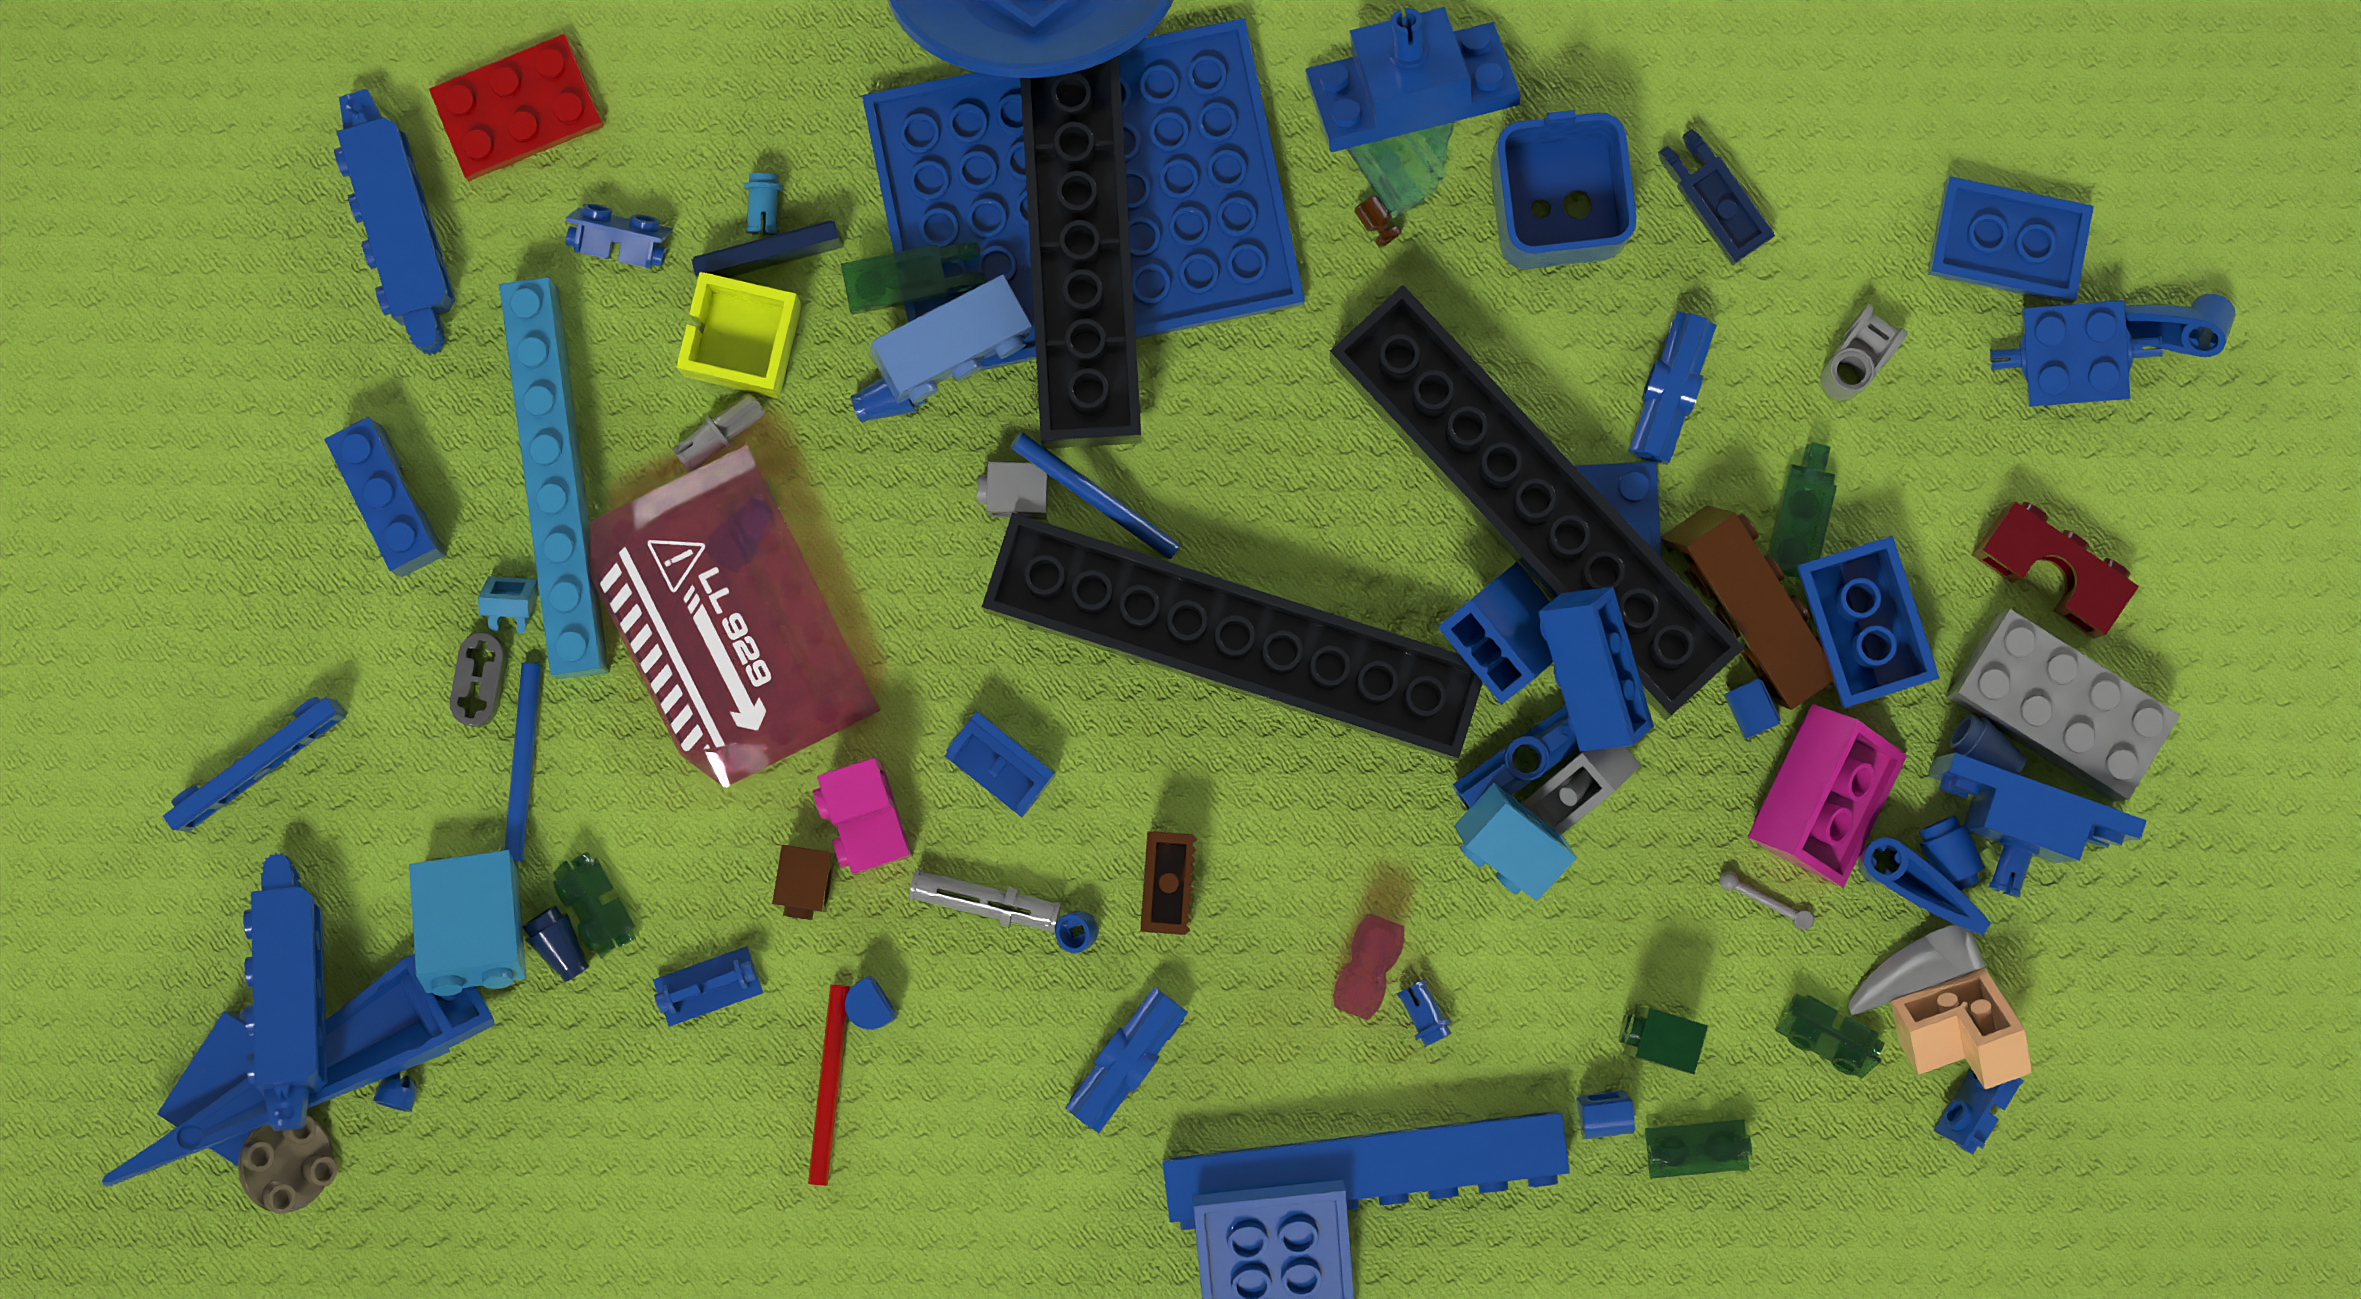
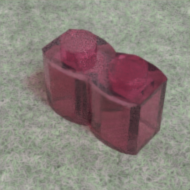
M1371 913L1366 914L1357 923L1349 941V961L1339 970L1332 985V1007L1365 1020L1370 1019L1377 1012L1386 991L1385 973L1396 963L1403 948L1404 927Z

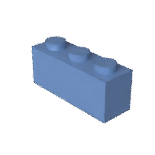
M1001 275L871 341L870 354L897 404L909 398L912 404H915L935 394L939 390L936 384L954 376L956 381H961L982 369L981 361L995 354H998L999 358L1003 359L1026 346L1024 339L1028 338L1032 325L1005 276Z

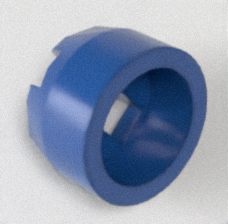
M1073 911L1062 916L1055 927V936L1059 945L1070 953H1079L1091 947L1099 935V928L1094 920V916L1086 911ZM1082 925L1085 932L1074 937L1071 928Z
M396 1073L380 1081L373 1102L392 1109L412 1112L417 1088L409 1076L406 1075L401 1079L400 1074Z

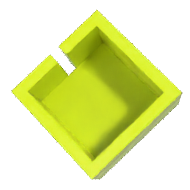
M699 272L689 315L696 325L705 328L702 335L696 326L686 325L676 368L687 378L779 399L801 312L802 303L795 293Z

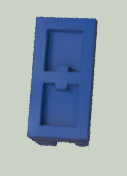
M977 711L946 750L945 757L1022 818L1056 776L1053 771Z

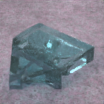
M1454 122L1347 149L1393 219L1420 204L1437 191L1438 184L1445 177L1446 169H1444L1448 140L1452 135Z

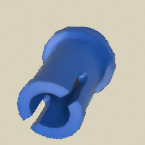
M1422 980L1412 985V988H1406L1397 993L1418 1034L1414 1035L1415 1039H1421L1425 1047L1452 1034L1448 1027L1451 1020L1450 1018L1444 1020L1427 987L1426 980Z

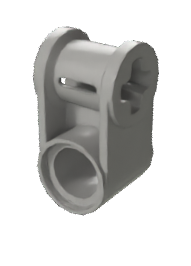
M1869 304L1862 309L1842 337L1843 341L1821 372L1822 388L1829 397L1835 400L1847 401L1865 389L1878 371L1893 356L1908 334V331L1905 329L1896 330L1873 313L1874 307ZM1846 364L1855 370L1857 374L1856 385H1848L1840 380L1837 374L1838 365Z

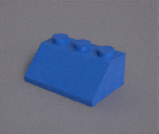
M1893 536L1796 566L1843 708L1940 678Z

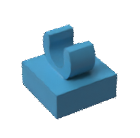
M488 576L478 597L479 615L489 616L488 625L492 632H498L502 617H514L517 622V633H524L531 611L538 598L537 579Z

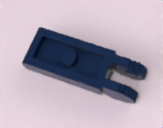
M1691 129L1682 138L1687 150L1703 166L1702 168L1690 174L1678 154L1669 146L1660 150L1658 156L1668 174L1678 183L1677 188L1729 262L1734 266L1772 240L1775 234L1721 157H1715L1699 133Z

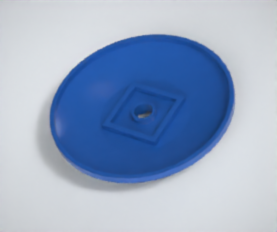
M887 0L901 28L913 41L941 60L970 71L1011 78L1057 76L1091 68L1111 60L1132 48L1151 33L1164 18L1173 3V0Z

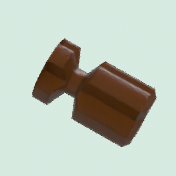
M1370 196L1355 207L1354 212L1366 230L1378 231L1379 236L1375 243L1379 248L1389 244L1402 233L1399 226L1389 227L1387 225L1391 215L1378 196Z

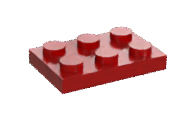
M565 34L429 88L463 175L468 182L604 127Z

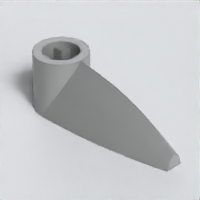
M1953 924L1927 934L1892 955L1872 972L1847 1004L1851 1016L1889 1004L1892 1000L1981 968H1986L1973 932Z

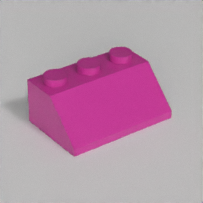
M1812 704L1804 721H1802L1797 730V736L1784 763L1776 773L1775 781L1762 808L1755 816L1748 838L1771 853L1844 888L1907 755L1859 720Z

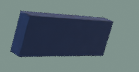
M830 220L693 257L694 259H691L697 279L699 272L730 278L843 248L835 222Z

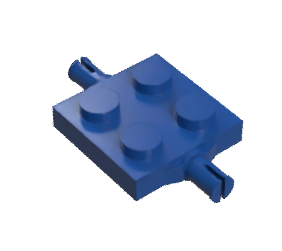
M2125 300L2022 308L2024 333L2019 348L1990 349L1991 359L2010 357L2009 360L1990 361L1991 371L2021 368L2027 381L2029 407L2130 399L2129 371L2133 359L2163 357V348L2142 349L2145 346L2163 345L2161 336L2131 339V335L2126 327Z

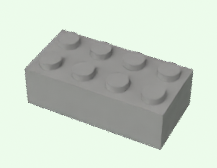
M2012 609L1996 614L1945 696L1978 718L1986 717L1999 731L2112 802L2130 799L2181 716Z

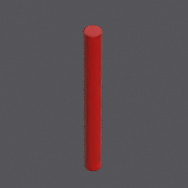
M830 984L808 1184L828 1186L847 1018L845 999L850 986Z

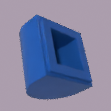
M1759 678L1724 694L1744 739L1780 724L1779 721L1781 719L1763 681L1759 680Z
M867 976L849 990L846 996L845 1010L847 1016L852 1023L860 1028L867 1030L881 1028L898 1018V1013L875 977Z
M1623 1090L1579 1095V1098H1576L1583 1139L1634 1133L1633 1102Z

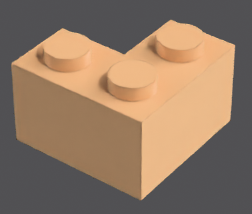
M1985 968L1891 1001L1899 1044L1918 1075L1964 1058L1985 1090L2032 1073L2025 1028Z

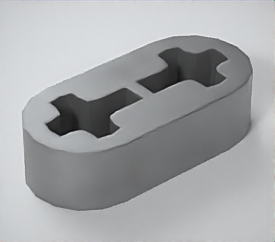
M475 633L467 637L461 644L450 696V710L453 717L462 724L471 727H482L489 724L497 714L507 663V651L504 644L498 638L486 633ZM488 642L487 648L495 653L494 662H485L482 678L477 677L479 665L477 661L471 659L472 650H480L482 644ZM475 683H480L478 695L479 699L486 701L485 711H476L474 718H469L470 711L462 707V702L464 698H472Z

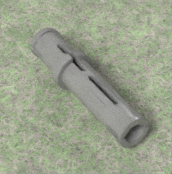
M920 869L915 870L909 892V900H919L957 911L1000 920V925L1010 927L1011 923L1046 930L1053 934L1055 933L1061 909L1060 902L1055 903L1019 894L1018 888L1009 886L1007 891L965 880L923 872ZM940 889L976 897L980 901L942 893ZM990 901L1027 909L1031 913L993 905Z

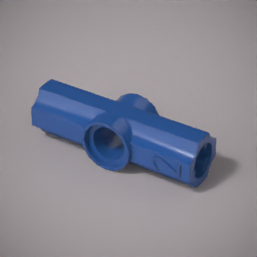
M1677 311L1674 319L1671 321L1660 359L1654 362L1641 399L1644 401V405L1628 452L1635 454L1641 459L1668 465L1674 454L1685 416L1689 417L1699 394L1703 376L1700 373L1717 326L1708 321L1707 318Z
M1567 706L1561 707L1452 784L1467 810L1473 806L1493 783H1496L1512 796L1579 749L1575 734L1570 730L1568 724ZM1527 746L1536 753L1538 764L1532 773H1523L1515 768L1512 762V755L1517 747Z
M1154 987L1123 1029L1119 1027L1094 1061L1095 1068L1069 1099L1065 1109L1085 1125L1100 1133L1130 1091L1134 1093L1160 1057L1157 1054L1184 1021L1188 1011Z

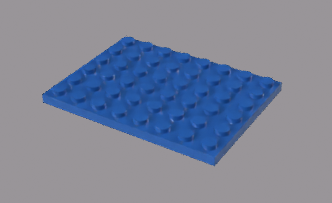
M1245 18L1144 38L1132 48L1119 55L1136 339L1304 305L1302 285ZM975 72L862 95L908 323L1004 275L1032 327L1028 338L1024 339L1025 347L1003 359H1000L998 354H995L981 361L982 369L979 371L1036 360L1020 78L993 76Z

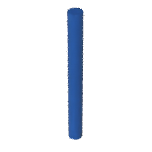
M1020 432L1016 436L1010 447L1015 452L1167 559H1171L1180 546V543L1025 433Z
M534 663L521 664L504 850L510 851L514 861L521 862L524 859L541 664Z

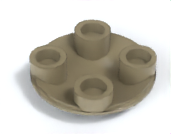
M306 1115L304 1128L274 1131L267 1124L252 1130L242 1146L238 1172L245 1193L256 1205L268 1211L285 1214L299 1210L314 1201L325 1186L330 1185L337 1175V1164L333 1160L332 1144L325 1129L312 1117Z

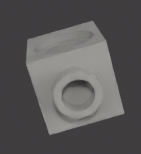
M988 462L987 475H978V504H986L988 517L1010 518L1013 512L1029 518L1047 519L1049 475L1032 463Z

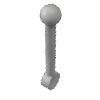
M1726 871L1720 876L1719 882L1723 889L1728 891L1735 889L1790 918L1797 929L1807 930L1812 927L1814 917L1809 911H1796L1739 881L1737 874L1732 871Z

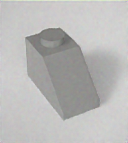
M1626 747L1580 751L1522 803L1558 833L1563 834L1614 793L1641 764Z

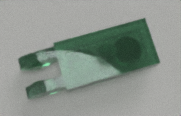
M968 242L941 248L937 244L841 263L851 314L854 315L949 296L948 292L967 291L985 284L986 280L983 272H967L962 275L945 278L942 262L967 261L977 257L980 254L979 244L977 242Z

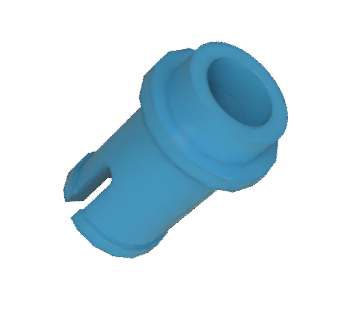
M771 173L749 174V182L744 183V189L749 190L746 233L758 235L761 232L762 214L764 216L763 235L778 234V192L783 191V185L778 184L779 175Z

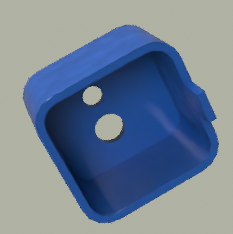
M1575 110L1547 113L1544 119L1519 121L1510 124L1502 131L1491 155L1490 170L1499 243L1505 260L1516 268L1532 269L1603 261L1614 258L1619 254L1634 232L1637 218L1627 138L1622 123L1608 113L1576 115ZM1581 192L1589 198L1591 210L1586 217L1573 219L1565 213L1563 200L1569 193ZM1543 200L1549 204L1550 213L1547 217L1537 218L1533 215L1531 207L1535 201Z

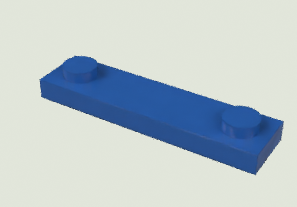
M318 697L309 699L293 712L295 720L200 789L194 785L178 794L171 801L174 808L164 814L163 818L172 830L190 832L346 718L345 715L347 713L337 700L328 697L322 700Z

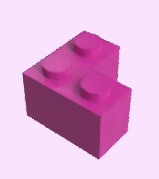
M874 757L817 776L820 788L813 790V796L821 818H825L826 821L831 819L832 824L838 828L840 837L832 839L841 868L850 866L852 874L857 875L912 857L883 762Z

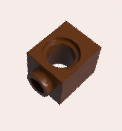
M788 845L781 846L772 904L784 906L783 916L813 920L814 911L826 912L835 853Z

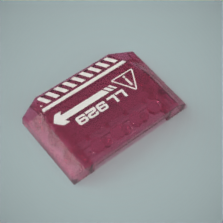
M748 444L590 521L591 579L679 754L724 788L881 710Z

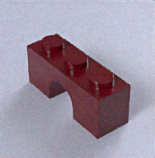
M2015 501L2004 507L1972 556L2011 583L2023 579L2036 561L2052 563L2061 571L2065 581L2064 594L2053 612L2093 639L2106 635L2139 587L2128 579L2130 572L2112 559L2105 558L2102 561L2087 551L2089 544L2079 535L2069 530H2064L2061 533L2046 522L2049 518L2047 514L2035 505L2028 502H2023L2020 505Z

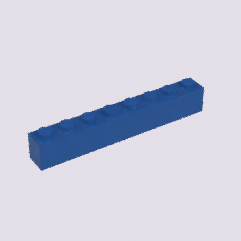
M1558 1111L1162 1159L1169 1222L1180 1221L1181 1230L1195 1229L1192 1195L1344 1180L1347 1210L1360 1208L1359 1199L1379 1197L1380 1205H1394L1409 1202L1408 1193L1428 1191L1429 1199H1443L1459 1196L1458 1187L1478 1185L1479 1193H1492L1509 1190L1508 1181L1528 1179V1187H1541L1558 1184L1557 1175L1570 1174L1562 1113Z

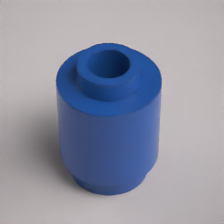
M1955 815L1940 820L1919 831L1923 840L1919 845L1927 862L1959 890H1963L1981 881L1977 872L1986 867L1966 825H1960Z

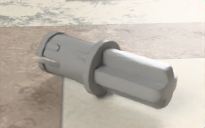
M745 393L713 419L708 415L705 418L707 422L687 439L675 445L672 450L678 455L677 457L683 465L692 473L725 446L728 449L733 446L730 442L764 416V407L752 393Z

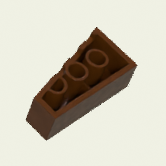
M1706 505L1661 536V542L1668 552L1675 549L1682 553L1690 564L1683 573L1692 586L1698 588L1706 598H1714L1717 605L1713 607V614L1737 639L1741 637L1745 642L1743 644L1745 648L1740 652L1759 680L1763 681L1767 692L1774 702L1792 710L1834 681L1819 635L1815 637L1806 624L1810 620V615L1805 606L1795 595L1789 597L1781 585L1780 581L1785 577L1779 565L1770 555L1766 554L1763 556L1755 544L1754 540L1758 538V533L1749 519L1742 513L1737 515L1735 512Z

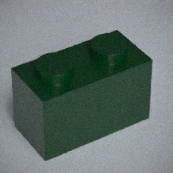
M1636 1006L1635 1013L1633 1015L1627 1013L1624 1018L1619 1042L1625 1044L1623 1051L1625 1055L1681 1072L1695 1074L1708 1025L1652 1008Z

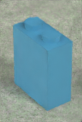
M509 850L409 864L416 976L426 994L433 993L438 996H451L460 993L463 988L483 985L486 988L497 989L507 987L515 980L527 979L518 869Z

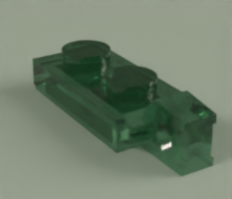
M1814 442L1806 444L1801 466L1790 465L1788 475L1785 476L1767 553L1776 561L1785 577L1801 580L1796 566L1820 559L1837 488L1836 485H1833L1835 474L1825 472L1831 446Z

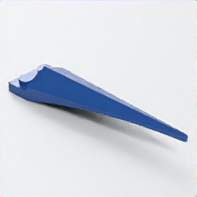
M415 953L402 959L364 991L326 1019L327 1084L318 1094H309L307 1108L449 1053V1048L494 1026V1018L476 986L463 988L460 993L451 996H438L433 993L426 994L416 976ZM248 1078L186 1122L105 1175L102 1180L103 1185L113 1186L269 1124L265 1097L256 1088L255 1084H250Z

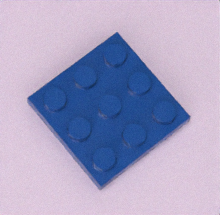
M1344 1180L1192 1195L1202 1299H1354Z

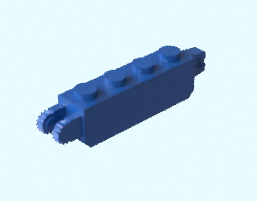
M367 89L339 97L343 130L337 131L341 147L334 149V154L342 176H350L354 193L348 195V201L355 221L357 223L363 222L368 239L362 241V248L370 269L377 268L382 286L375 288L380 308L385 316L391 314V317L401 326L405 325L407 333L411 335L409 339L414 346L416 345L424 354L436 355L437 352L441 353V349L445 348L444 344L446 343L439 315L449 312L456 299L407 136L398 128L396 123L382 117L371 93Z
M275 853V855L270 854V857L265 858L266 861L262 862V891L251 892V909L245 910L243 916L246 938L248 940L252 939V957L245 958V978L248 987H253V1005L246 1006L245 1019L248 1034L250 1036L254 1035V1053L247 1055L246 1067L249 1083L255 1084L256 1088L265 1097L269 1125L274 1131H284L305 1127L309 1094H318L327 1084L322 909L316 904L313 896L301 887L299 872L292 866L293 863L282 853L279 855Z

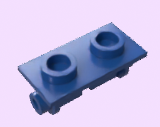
M584 204L583 208H577L566 217V222L577 224V228L569 227L566 236V245L574 247V252L609 259L613 242L620 244L618 262L652 269L654 265L662 267L664 264L666 247L659 246V243L667 239L672 234L673 229L659 226L660 220L657 218L639 214L631 215L630 219L612 215V209L597 204Z
M747 946L653 979L657 991L654 994L659 1011L661 1013L664 1012L669 1027L763 994Z
M1970 1068L1968 1075L1951 1103L1945 1108L1943 1116L1933 1131L1955 1142L1958 1147L1973 1155L1977 1147L1983 1149L1984 1143L1999 1120L1989 1112L1992 1105L1994 1104L1998 1108L2005 1110L2024 1081L2019 1077L1985 1090L1972 1068Z

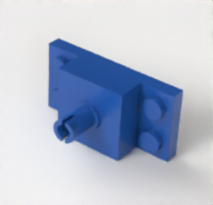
M1445 7L1422 13L1415 9L1405 8L1406 17H1402L1401 11L1398 10L1392 15L1390 21L1350 30L1351 58L1305 69L1307 84L1330 153L1521 105L1520 91L1494 22L1453 32Z
M1958 753L1933 758L1928 777L1941 781L1939 789L1963 798H1967L1968 794L1973 795L1964 821L1969 833L1997 842L2003 846L1989 888L1997 892L2001 890L2003 894L2020 898V891L2032 856L2053 863L2080 861L2086 842L2109 848L2110 844L2122 846L2123 841L2140 840L2147 822L2145 819Z

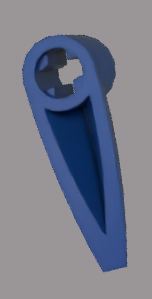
M2218 294L2199 296L2193 302L2192 307L2175 305L2125 306L2126 327L2131 335V339L2161 336L2163 345L2152 347L2198 357H2212L2218 355L2224 349L2236 316L2235 308L2231 301Z
M1882 837L1868 843L1862 849L1858 857V867L1867 881L1874 884H1883L1895 893L1936 916L1982 936L1990 926L1991 922L1956 886L1901 842L1893 838ZM1887 849L1892 853L1890 862L1894 865V869L1892 872L1885 869L1879 873L1874 868L1877 861L1872 857L1874 850L1881 853Z

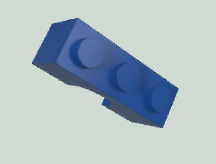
M367 417L324 439L390 572L404 577L446 556L426 513L416 504L401 476L400 470L403 467L381 424Z

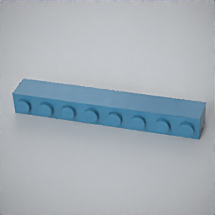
M549 277L499 284L550 675L562 680L609 673L558 287Z

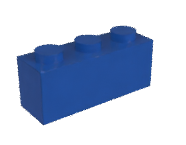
M1606 587L1561 593L1538 611L1540 630L1550 649L1554 663L1555 681L1562 690L1568 710V724L1570 730L1575 734L1579 750L1589 751L1633 746L1654 725L1614 588Z

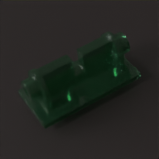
M586 852L571 861L574 867L573 870L568 861H564L553 873L556 878L553 884L556 894L563 905L566 907L572 906L580 921L578 931L584 944L591 951L596 949L600 958L603 959L615 948L614 940L619 948L634 941L636 936L632 930L636 926L619 897L602 905L598 897L612 891L614 888L600 865L598 858L592 860L590 854Z
M1796 993L1787 1008V1011L1791 1013L1775 1028L1776 1032L1787 1037L1788 1041L1796 1048L1804 1051H1813L1831 1061L1835 1069L1847 1075H1856L1862 1079L1882 1060L1878 1056L1885 1042L1878 1038V1032L1848 1016L1843 1019L1839 1030L1832 1027L1838 1011L1809 994L1803 997Z
M1744 1119L1645 1128L1650 1179L1749 1170L1748 1156L1752 1155V1144L1750 1136H1746Z

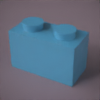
M1493 783L1454 825L1463 841L1460 850L1468 859L1481 868L1486 863L1498 871L1495 876L1508 890L1516 895L1523 890L1536 901L1577 859L1564 836L1496 783Z

